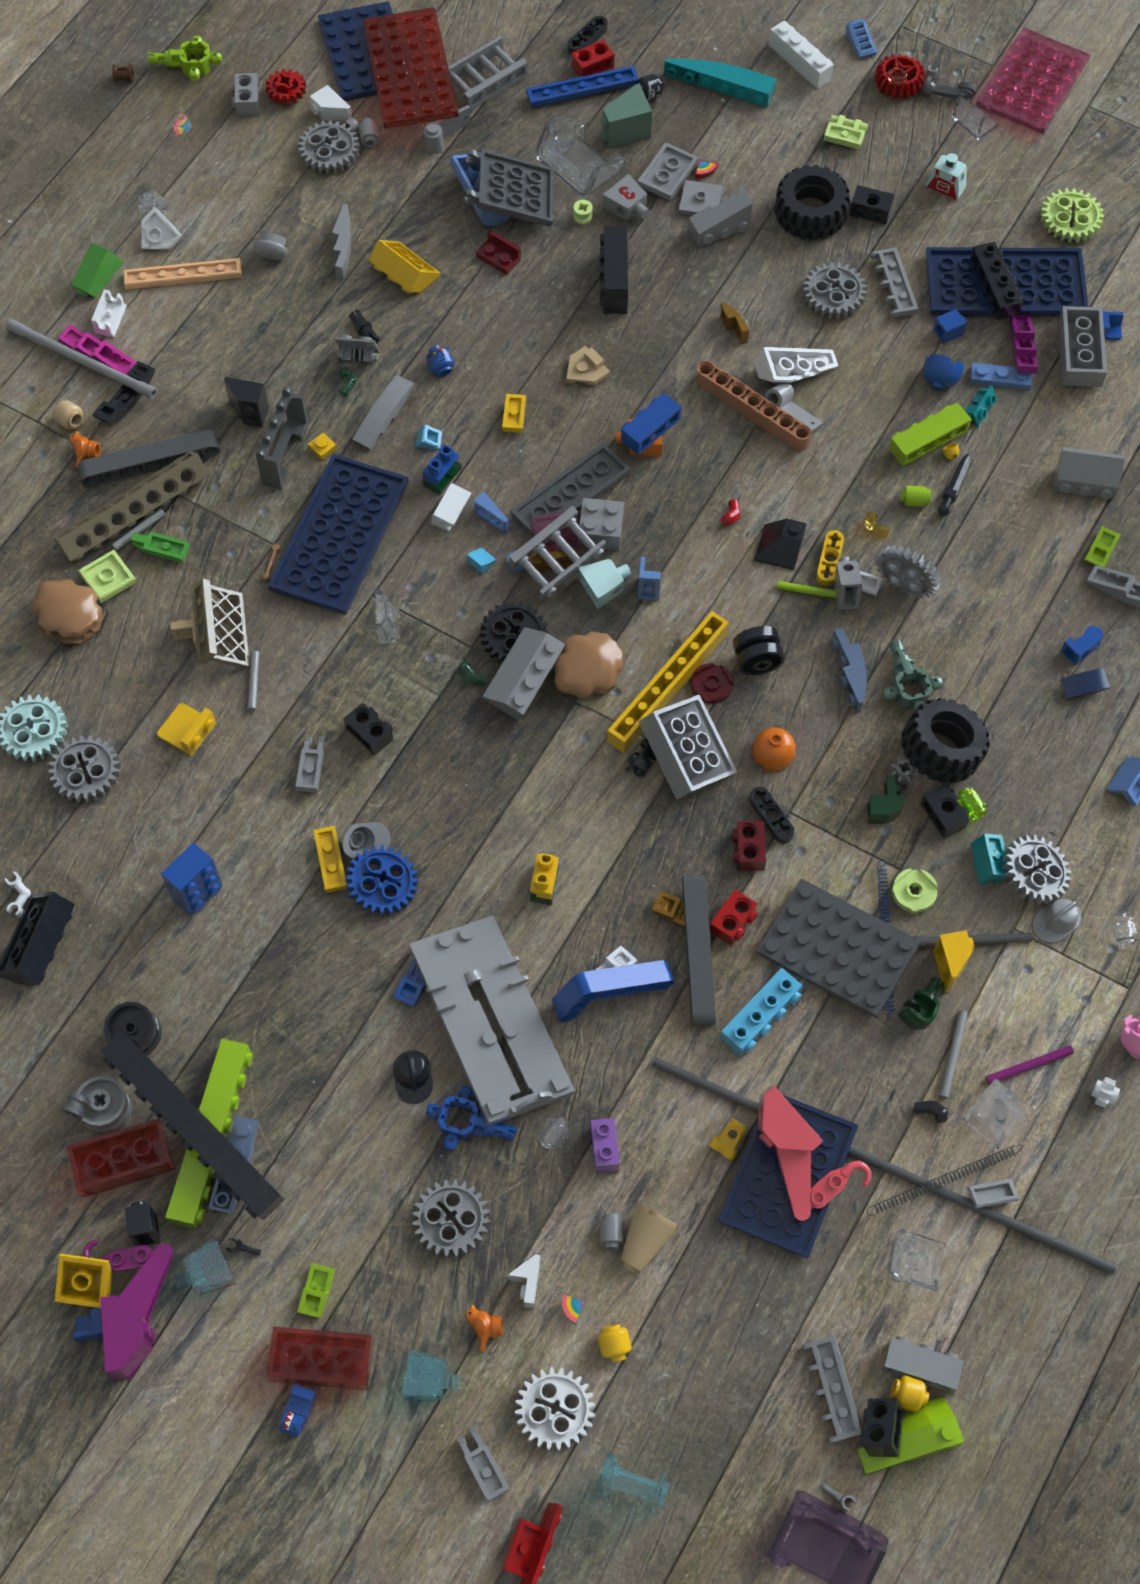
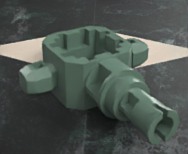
M897 640L898 644H896V641H893L889 644V647L895 659L893 668L896 678L893 687L884 689L882 694L885 701L897 699L899 707L905 710L913 708V711H915L919 705L930 700L932 691L940 689L943 682L941 677L929 678L925 670L915 667L914 661L910 659V656L906 655L902 640ZM911 680H914V683L918 682L922 686L921 689L924 695L922 693L915 694L914 697L907 695V693H904L902 683L908 684L911 683Z

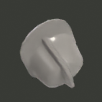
M377 822L350 825L344 830L342 836L339 837L345 854L350 858H355L357 853L363 856L365 848L371 852L373 845L377 851L380 850L381 845H384L386 851L391 839L387 827Z
M1057 899L1036 914L1032 923L1033 931L1044 942H1058L1080 925L1082 919L1081 911L1077 907L1076 901Z

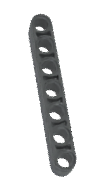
M204 430L85 459L79 462L78 470L82 484L90 487L161 470L190 451L198 453L201 460L214 457L219 454L220 448L216 433L212 430Z
M705 875L682 876L691 1021L692 1026L716 1025Z

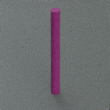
M1071 1045L988 1075L986 1076V1081L991 1085L1072 1055L1074 1050Z

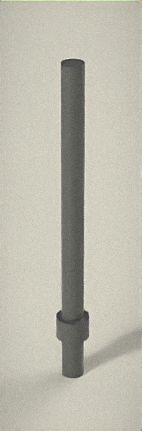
M1032 933L968 935L969 938L973 939L974 944L1032 942ZM924 935L914 936V938L921 941L918 949H925V946H935L939 938L925 937Z

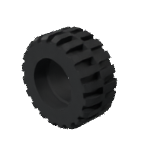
M803 165L800 169L797 167L792 170V173L788 172L779 182L775 202L776 219L780 225L782 224L784 230H789L790 234L795 237L796 235L800 236V239L806 240V238H811V240H817V238H827L829 234L832 236L837 230L842 228L846 221L850 202L849 187L836 171L832 172L828 167L824 166V168H821L819 165H813L812 167ZM817 198L827 205L808 207L801 204L798 200Z
M946 698L931 699L919 705L905 725L901 735V746L904 749L905 757L910 759V765L916 767L921 775L925 774L929 776L928 779L933 781L937 779L941 783H948V781L957 783L973 775L987 755L990 746L989 733L987 728H984L985 723L982 718L979 719L977 717V713L974 710H969L968 706L963 703L958 704L956 700L950 699L946 701ZM933 733H939L950 738L958 749L945 746L936 739Z

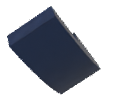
M1104 668L1082 672L1061 679L1068 701L1086 694L1093 695L1110 689Z

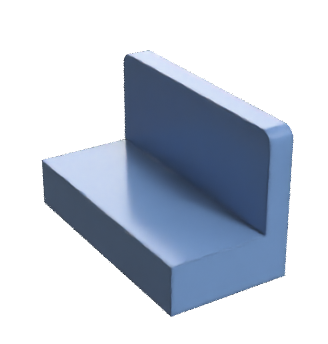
M641 557L638 599L659 601L661 572L645 571V557Z
M1127 757L1107 787L1109 792L1122 793L1130 805H1138L1140 802V758Z

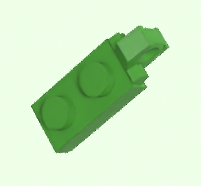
M151 531L145 535L133 532L130 539L132 546L138 547L144 553L179 563H184L190 549V543Z

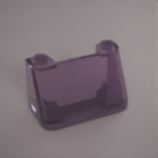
M797 1490L766 1557L770 1559L771 1563L780 1568L790 1566L793 1563L830 1584H871L886 1554L889 1540L883 1533L805 1491Z

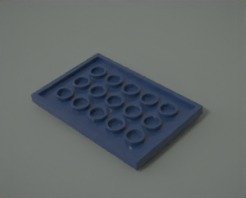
M389 1L318 15V21L339 94L344 101L414 87V81Z
M784 1096L823 1140L818 1147L811 1151L812 1188L828 1172L843 1167L858 1125ZM757 1121L718 1222L808 1259L829 1203L822 1208H812L807 1220L800 1221L793 1216L775 1147H767L759 1138L761 1132L758 1130Z

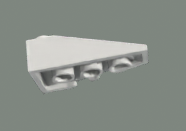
M763 347L754 361L758 377L771 382L791 383L838 367L833 350Z

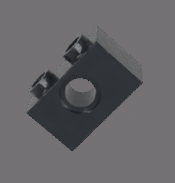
M857 185L849 215L887 224L895 194Z
M947 784L923 795L920 804L943 839L967 827L970 819L969 813L965 807L960 805L956 793L953 789H949ZM942 808H948L951 812L947 813Z

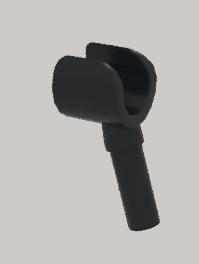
M238 1238L228 1239L236 1243L234 1250L226 1248L229 1253L242 1251L258 1256L261 1254L260 1249L246 1246Z

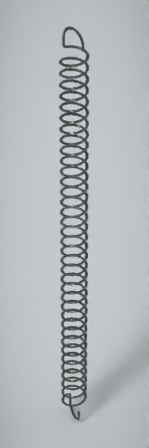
M996 1152V1154L993 1153L992 1156H991V1157H992V1160L994 1159L993 1155H996L997 1161L1000 1162V1159H999V1157L997 1156V1153H999L1000 1158H1001L1002 1154H1001L1000 1152ZM989 1156L985 1157L988 1158V1162L992 1166V1162L989 1159ZM984 1158V1159H983V1160H984V1163H985L986 1167H988V1163H987V1161H986L985 1158ZM977 1160V1162L980 1161L981 1167L984 1169L985 1167L981 1160ZM974 1161L973 1164H972V1165H973V1169H974L975 1172H977V1169H976V1167L974 1166V1163L977 1164L978 1170H981V1168H980L979 1164ZM963 1166L961 1167V1169L958 1168L957 1170H954V1171H957L958 1177H959L960 1179H961V1175H960V1173L958 1172L959 1169L961 1170V1173H962L963 1177H965V1173H964V1171L962 1170ZM965 1166V1167H964V1168H965V1172H966V1174L969 1176V1172H968V1170L966 1169V1166ZM953 1171L954 1178L957 1180V1176ZM946 1173V1175H942L941 1177L944 1185H946V1182L943 1179V1176L946 1177L947 1183L950 1184V1181L947 1177V1174L949 1173ZM934 1179V1180H930V1182L927 1181L926 1183H923V1184L926 1185L927 1190H928L929 1192H930V1188H929V1186L927 1185L928 1182L930 1183V1186H931V1188H932L933 1185H932L931 1181H934V1185H935V1187L938 1189V1185H937V1183L935 1182V1179ZM918 1186L919 1193L922 1195V1191ZM908 1189L907 1192H906V1193H907V1197L909 1196L908 1191H910V1192H911V1196H912V1198L914 1199V1198H915V1197H914V1194L912 1193L911 1190ZM903 1191V1194H902V1193H899V1195H897V1194L895 1195L894 1198H895V1202H896L897 1205H899V1203H898V1200L896 1199V1196H898V1197H899V1200H900V1199H901L900 1194L903 1195L904 1201L907 1202V1199H906V1197L904 1196V1192H905V1191ZM891 1197V1199H890V1200H891V1203H892L893 1207H895V1204H894V1202L892 1201V1197ZM887 1199V1200H883L882 1203H883V1206H884L885 1210H887V1207H886V1205L884 1204V1201H887V1205H888V1207L891 1209V1206H890V1204H889V1202H888V1199ZM875 1204V1205H871V1206H875L876 1212L879 1214V1210H878V1208L876 1207V1204Z

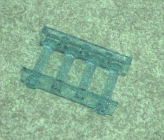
M608 1453L599 1478L598 1493L608 1496L609 1490L614 1491L617 1489L652 1502L650 1511L652 1513L656 1512L657 1507L662 1509L670 1483L665 1482L667 1474L662 1473L660 1482L621 1469V1465L617 1464L618 1457Z

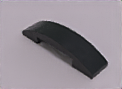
M137 361L127 375L149 384L155 373V368ZM122 385L110 401H103L92 415L94 418L111 425L124 417L134 407L142 394Z

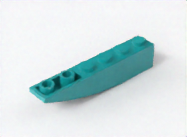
M666 58L664 61V75L757 105L768 107L775 93L777 78L742 67L695 59Z

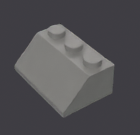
M1063 447L1054 472L1053 491L1114 499L1119 489L1125 456Z

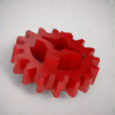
M283 68L282 72L279 73L276 70L275 75L270 74L269 79L266 80V93L269 99L273 98L274 103L280 101V105H283L284 102L290 105L291 101L297 103V98L303 99L302 94H306V81L303 75H299V71L292 73V69H289L288 72H285Z

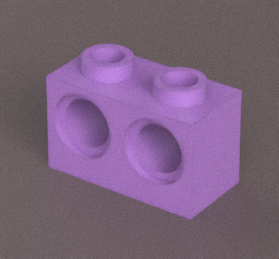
M614 1118L591 1120L590 1129L595 1174L619 1172L620 1163Z

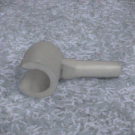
M931 65L927 67L926 81L936 79L938 67L936 70H930Z
M824 1484L821 1488L839 1502V1507L843 1511H851L844 1504L846 1498L852 1503H856V1499L853 1496H843L827 1484Z

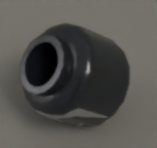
M657 75L643 76L637 81L647 101L657 99L662 95L664 83Z

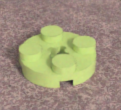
M906 869L896 877L891 893L894 901L900 908L914 915L932 907L937 897V883L934 877L925 870ZM910 887L914 889L918 887L920 889L919 895H913Z

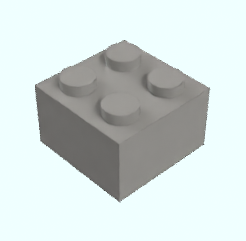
M583 498L579 526L596 545L604 540L606 542L604 549H620L624 502ZM578 538V546L586 547Z

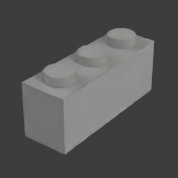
M897 1336L896 1339L891 1338L881 1371L899 1377L907 1375L924 1381L927 1386L954 1394L958 1388L964 1363L963 1360L958 1359V1355L950 1352L941 1354L935 1352L933 1347L925 1344H920V1346L910 1344L911 1341L904 1337Z

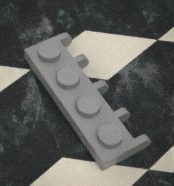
M897 247L871 252V259H878L880 265L875 267L876 273L883 272L885 280L880 282L881 288H888L890 296L885 298L886 303H894L895 310L890 312L891 317L917 314L918 306Z
M833 1335L803 1344V1350L813 1349L816 1364L809 1366L808 1369L809 1372L819 1371L824 1388L815 1391L816 1397L826 1395L830 1414L822 1416L823 1422L833 1420L837 1436L828 1438L829 1444L861 1436L862 1427L836 1337Z

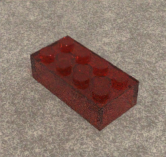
M159 1118L67 1146L76 1190L82 1198L175 1170L166 1129Z
M273 1326L266 1377L270 1382L368 1391L374 1344L373 1337L367 1334Z

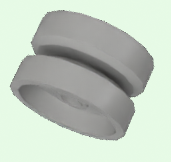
M97 1076L90 1078L76 1092L91 1101L89 1107H86L84 1110L85 1115L82 1122L88 1130L96 1134L109 1135L116 1133L126 1125L131 1117V1100L119 1081L111 1077Z

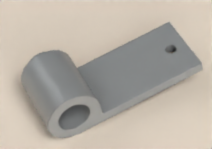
M469 105L425 126L423 131L424 145L428 153L437 154L441 152L444 136L471 123Z
M781 382L765 393L766 399L806 424L811 429V433L823 425L822 421L791 402L794 396V389L789 383Z

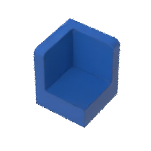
M1103 311L1105 340H1121V324L1124 312Z
M101 1308L91 1310V1315L75 1318L76 1332L73 1333V1339L77 1342L103 1338Z

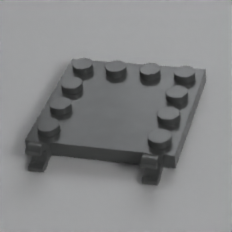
M468 149L467 156L469 157L465 156L464 163L466 165L478 163V191L466 189L467 197H463V204L468 206L477 204V208L551 227L553 223L554 168L481 149L480 152Z

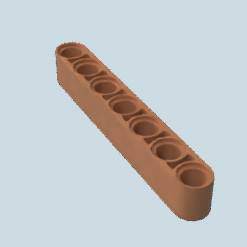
M701 361L697 365L696 383L700 387L795 450L803 451L808 448L811 429L806 424L712 362Z

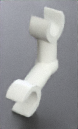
M13 871L16 880L9 882L5 878V881L9 887L15 888L19 892V896L15 902L7 906V912L10 915L13 909L18 908L15 915L17 918H20L23 914L22 907L31 895V892L22 883L19 874Z

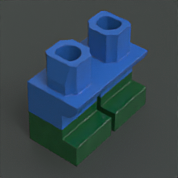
M443 444L439 452L431 459L422 472L423 486L438 495L443 493L450 484V480L452 481L462 468L461 463L456 461L460 455L454 452L453 448Z

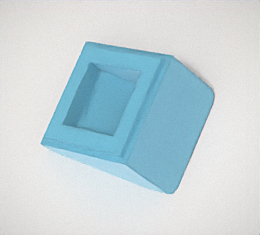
M424 424L418 430L416 447L439 450L442 431Z
M483 548L472 551L467 555V562L481 574L497 561Z

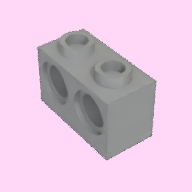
M257 73L235 74V82H232V93L235 94V96H232V107L236 108L237 116L260 115V86Z

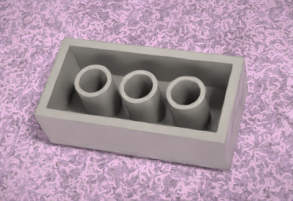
M1062 306L1058 318L1062 386L1102 387L1107 375L1103 310L1101 307Z

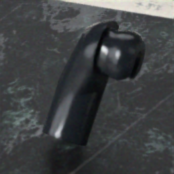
M936 1101L914 1102L916 1114L932 1113L935 1115V1120L938 1123H944L948 1120L947 1114L949 1113L947 1108Z

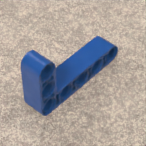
M666 960L586 971L573 976L552 998V1003L559 1021L567 1022L576 1018L593 1000L661 990L670 987L675 981Z

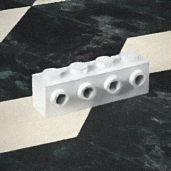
M784 20L770 30L769 46L815 88L819 89L831 81L834 64L810 44L805 37L801 36L793 26H790Z

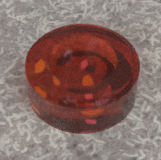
M892 68L888 72L887 80L893 86H902L906 82L907 73L902 68Z

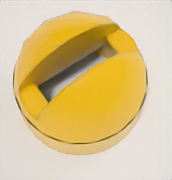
M957 443L949 444L942 448L943 454L948 460H953V457L956 459L960 454Z

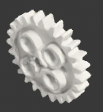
M551 1367L550 1374L546 1375L542 1369L539 1379L532 1374L533 1383L524 1382L527 1391L519 1390L518 1392L523 1397V1400H516L515 1403L522 1407V1409L516 1410L515 1415L522 1416L523 1418L519 1419L517 1424L525 1425L522 1434L525 1435L530 1432L529 1442L531 1443L537 1439L538 1448L543 1443H546L547 1451H550L552 1445H556L559 1452L561 1444H565L570 1449L571 1440L579 1444L578 1435L587 1436L584 1427L592 1428V1424L588 1419L595 1418V1414L589 1410L595 1408L596 1405L593 1402H588V1400L593 1397V1393H585L589 1385L588 1383L580 1385L581 1376L575 1380L572 1379L573 1371H570L566 1376L564 1375L563 1368L559 1370L558 1374H555L553 1367ZM553 1387L556 1390L555 1396L546 1398L542 1394L544 1388ZM574 1397L578 1400L579 1405L574 1409H570L565 1405L566 1399ZM535 1399H540L551 1407L559 1404L560 1411L574 1415L576 1419L572 1420L558 1411L555 1415L551 1414L550 1407L536 1403ZM540 1409L545 1412L546 1417L538 1422L532 1418V1413ZM559 1420H564L568 1423L569 1427L564 1432H558L554 1428L555 1423Z

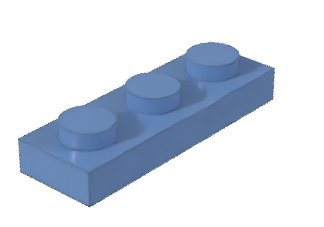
M972 363L970 384L1030 390L1032 374L1017 373L1016 367Z

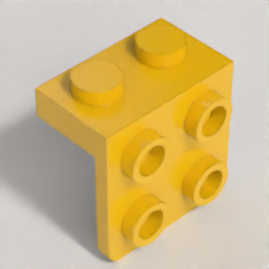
M180 703L158 730L157 735L160 739L192 756L216 725L213 711L205 708L200 713L190 706Z

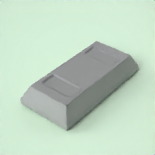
M1011 1178L967 1187L975 1209L1020 1200Z

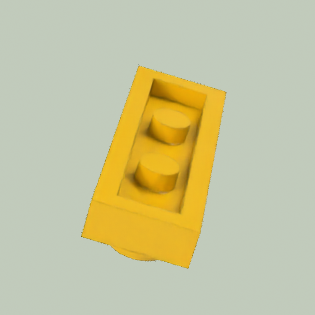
M335 826L313 830L325 892L330 893L346 889L347 882H345L346 877Z

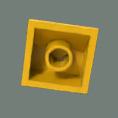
M967 930L940 935L933 950L941 982L943 981L945 984L943 988L944 993L950 992L974 951V942L971 937H968Z
M60 1254L55 1302L101 1308L100 1297L111 1296L113 1273L109 1260Z

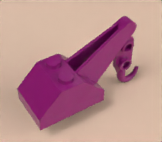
M93 1240L86 1244L82 1257L92 1258L89 1254L90 1249L98 1244V1240ZM160 1244L155 1250L146 1245L120 1248L111 1251L102 1258H98L109 1260L111 1270L115 1272L140 1269L119 1297L116 1295L100 1297L105 1373L114 1381L130 1379L152 1351V1343L155 1342L154 1328L150 1327L149 1319L174 1257V1252L168 1244Z

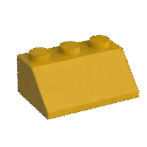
M378 240L368 261L374 264L373 267L377 271L387 274V278L390 281L400 284L402 286L401 289L409 294L412 292H422L441 274L399 241Z

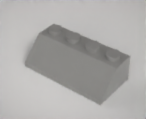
M524 627L482 698L516 720H519L526 712L565 644L548 633Z

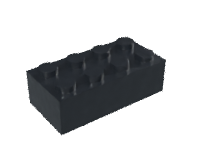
M604 226V234H600V246H603L600 247V293H604L600 294V306H604V314H627L628 227Z

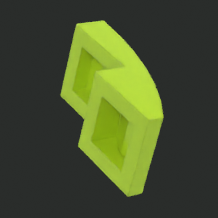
M1102 526L1084 561L1105 567L1121 534Z
M311 1263L306 1286L302 1291L298 1313L322 1318L336 1271L335 1268Z

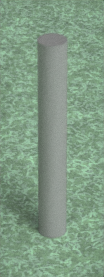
M160 508L112 544L113 549L118 551L131 541L133 532L141 534L165 516L164 511Z
M258 651L251 652L248 711H256L259 669Z

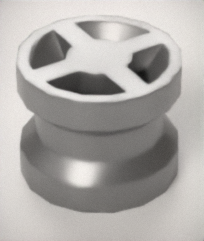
M69 1092L67 1096L68 1101L62 1106L61 1111L73 1118L82 1120L85 1115L84 1110L86 1107H89L91 1101L80 1094Z

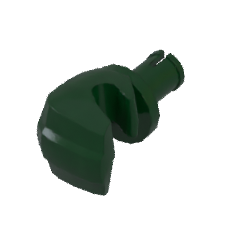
M933 977L925 990H917L913 995L914 999L904 1003V1006L910 1008H904L897 1015L907 1026L915 1030H924L933 1022L940 1005L937 996L945 986L943 981L938 985L941 979Z

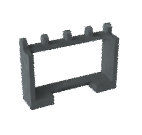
M284 387L282 390V397L276 404V411L273 418L269 421V428L266 435L262 438V445L256 452L262 485L281 490L288 476V469L279 467L288 442L290 438L302 440L308 427L304 397L291 393V389L288 387ZM286 411L287 420L270 457L268 452Z

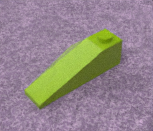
M944 1397L928 1401L927 1405L921 1406L917 1412L909 1411L904 1415L899 1457H870L862 1446L857 1451L864 1473L867 1475L960 1447L964 1443V1439L955 1415Z

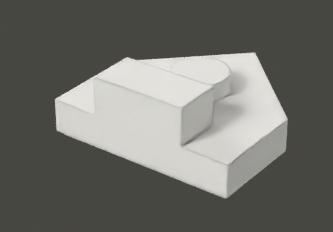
M156 207L141 220V249L170 250L183 237Z

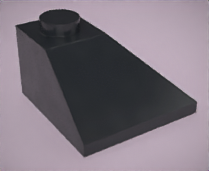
M786 518L765 524L754 560L795 570L807 523Z

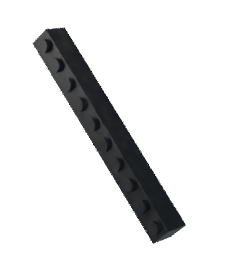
M121 1031L101 1050L106 1056L103 1059L104 1062L111 1069L116 1067L121 1072L119 1077L128 1086L131 1083L135 1086L137 1090L134 1093L143 1102L148 1100L152 1104L149 1109L159 1119L163 1116L168 1121L165 1126L174 1135L179 1133L184 1138L181 1142L189 1151L195 1149L199 1154L197 1159L206 1168L211 1166L215 1170L213 1176L222 1185L226 1182L232 1188L229 1193L238 1202L242 1199L248 1205L245 1210L254 1219L258 1216L265 1220L285 1200L128 1035Z

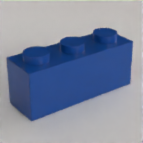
M665 393L658 398H654L647 408L640 410L633 420L626 422L622 426L621 441L638 455L641 454L681 419L682 407Z

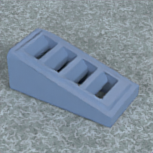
M859 19L848 22L846 35L859 59L877 55L865 20Z
M482 492L474 500V513L507 534L509 532V520L489 496Z

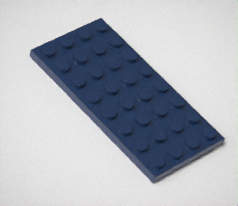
M973 247L926 248L930 315H943L954 309H957L961 315H995L970 260ZM999 248L1002 250L1005 264L1009 265L1012 279L1016 281L1017 290L1024 299V305L1019 315L1059 316L1062 306L1089 307L1082 248Z
M332 454L268 585L269 590L347 615L409 483V477Z

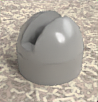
M350 118L344 121L347 128L352 127V132L357 133L359 130L357 119Z

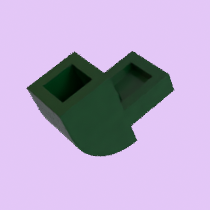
M896 775L886 776L884 795L870 794L867 803L868 824L890 823L900 815L905 802V795H900V784L896 783Z

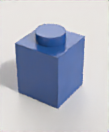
M954 309L936 317L933 330L944 344L964 335L967 324L966 319L957 309Z

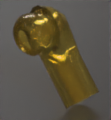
M868 512L864 518V523L869 532L888 537L890 527L879 525L876 520L877 514Z

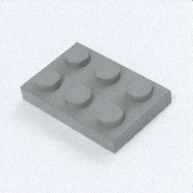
M665 142L637 180V183L641 188L671 201L697 165L699 157Z

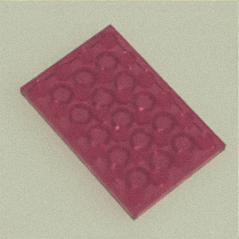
M1023 27L978 98L976 106L1044 135L1091 55Z

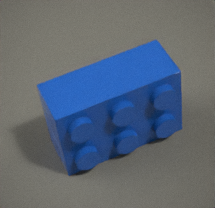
M192 843L161 873L171 899L189 916L199 912L204 907L205 902L210 897L216 896L223 886L213 859L195 843Z

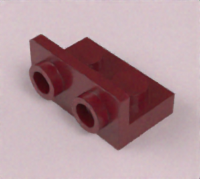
M490 230L487 233L488 240L476 251V257L508 275L521 261V248L516 243L503 238L499 233Z

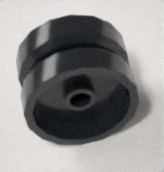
M771 626L752 627L742 631L733 639L737 664L740 672L745 675L766 674L779 668L784 663L785 656L783 648L780 646V637L776 628Z
M125 1002L117 1005L109 1012L104 1023V1034L106 1040L110 1042L123 1031L148 1055L159 1044L162 1027L160 1020L146 1006L138 1002Z

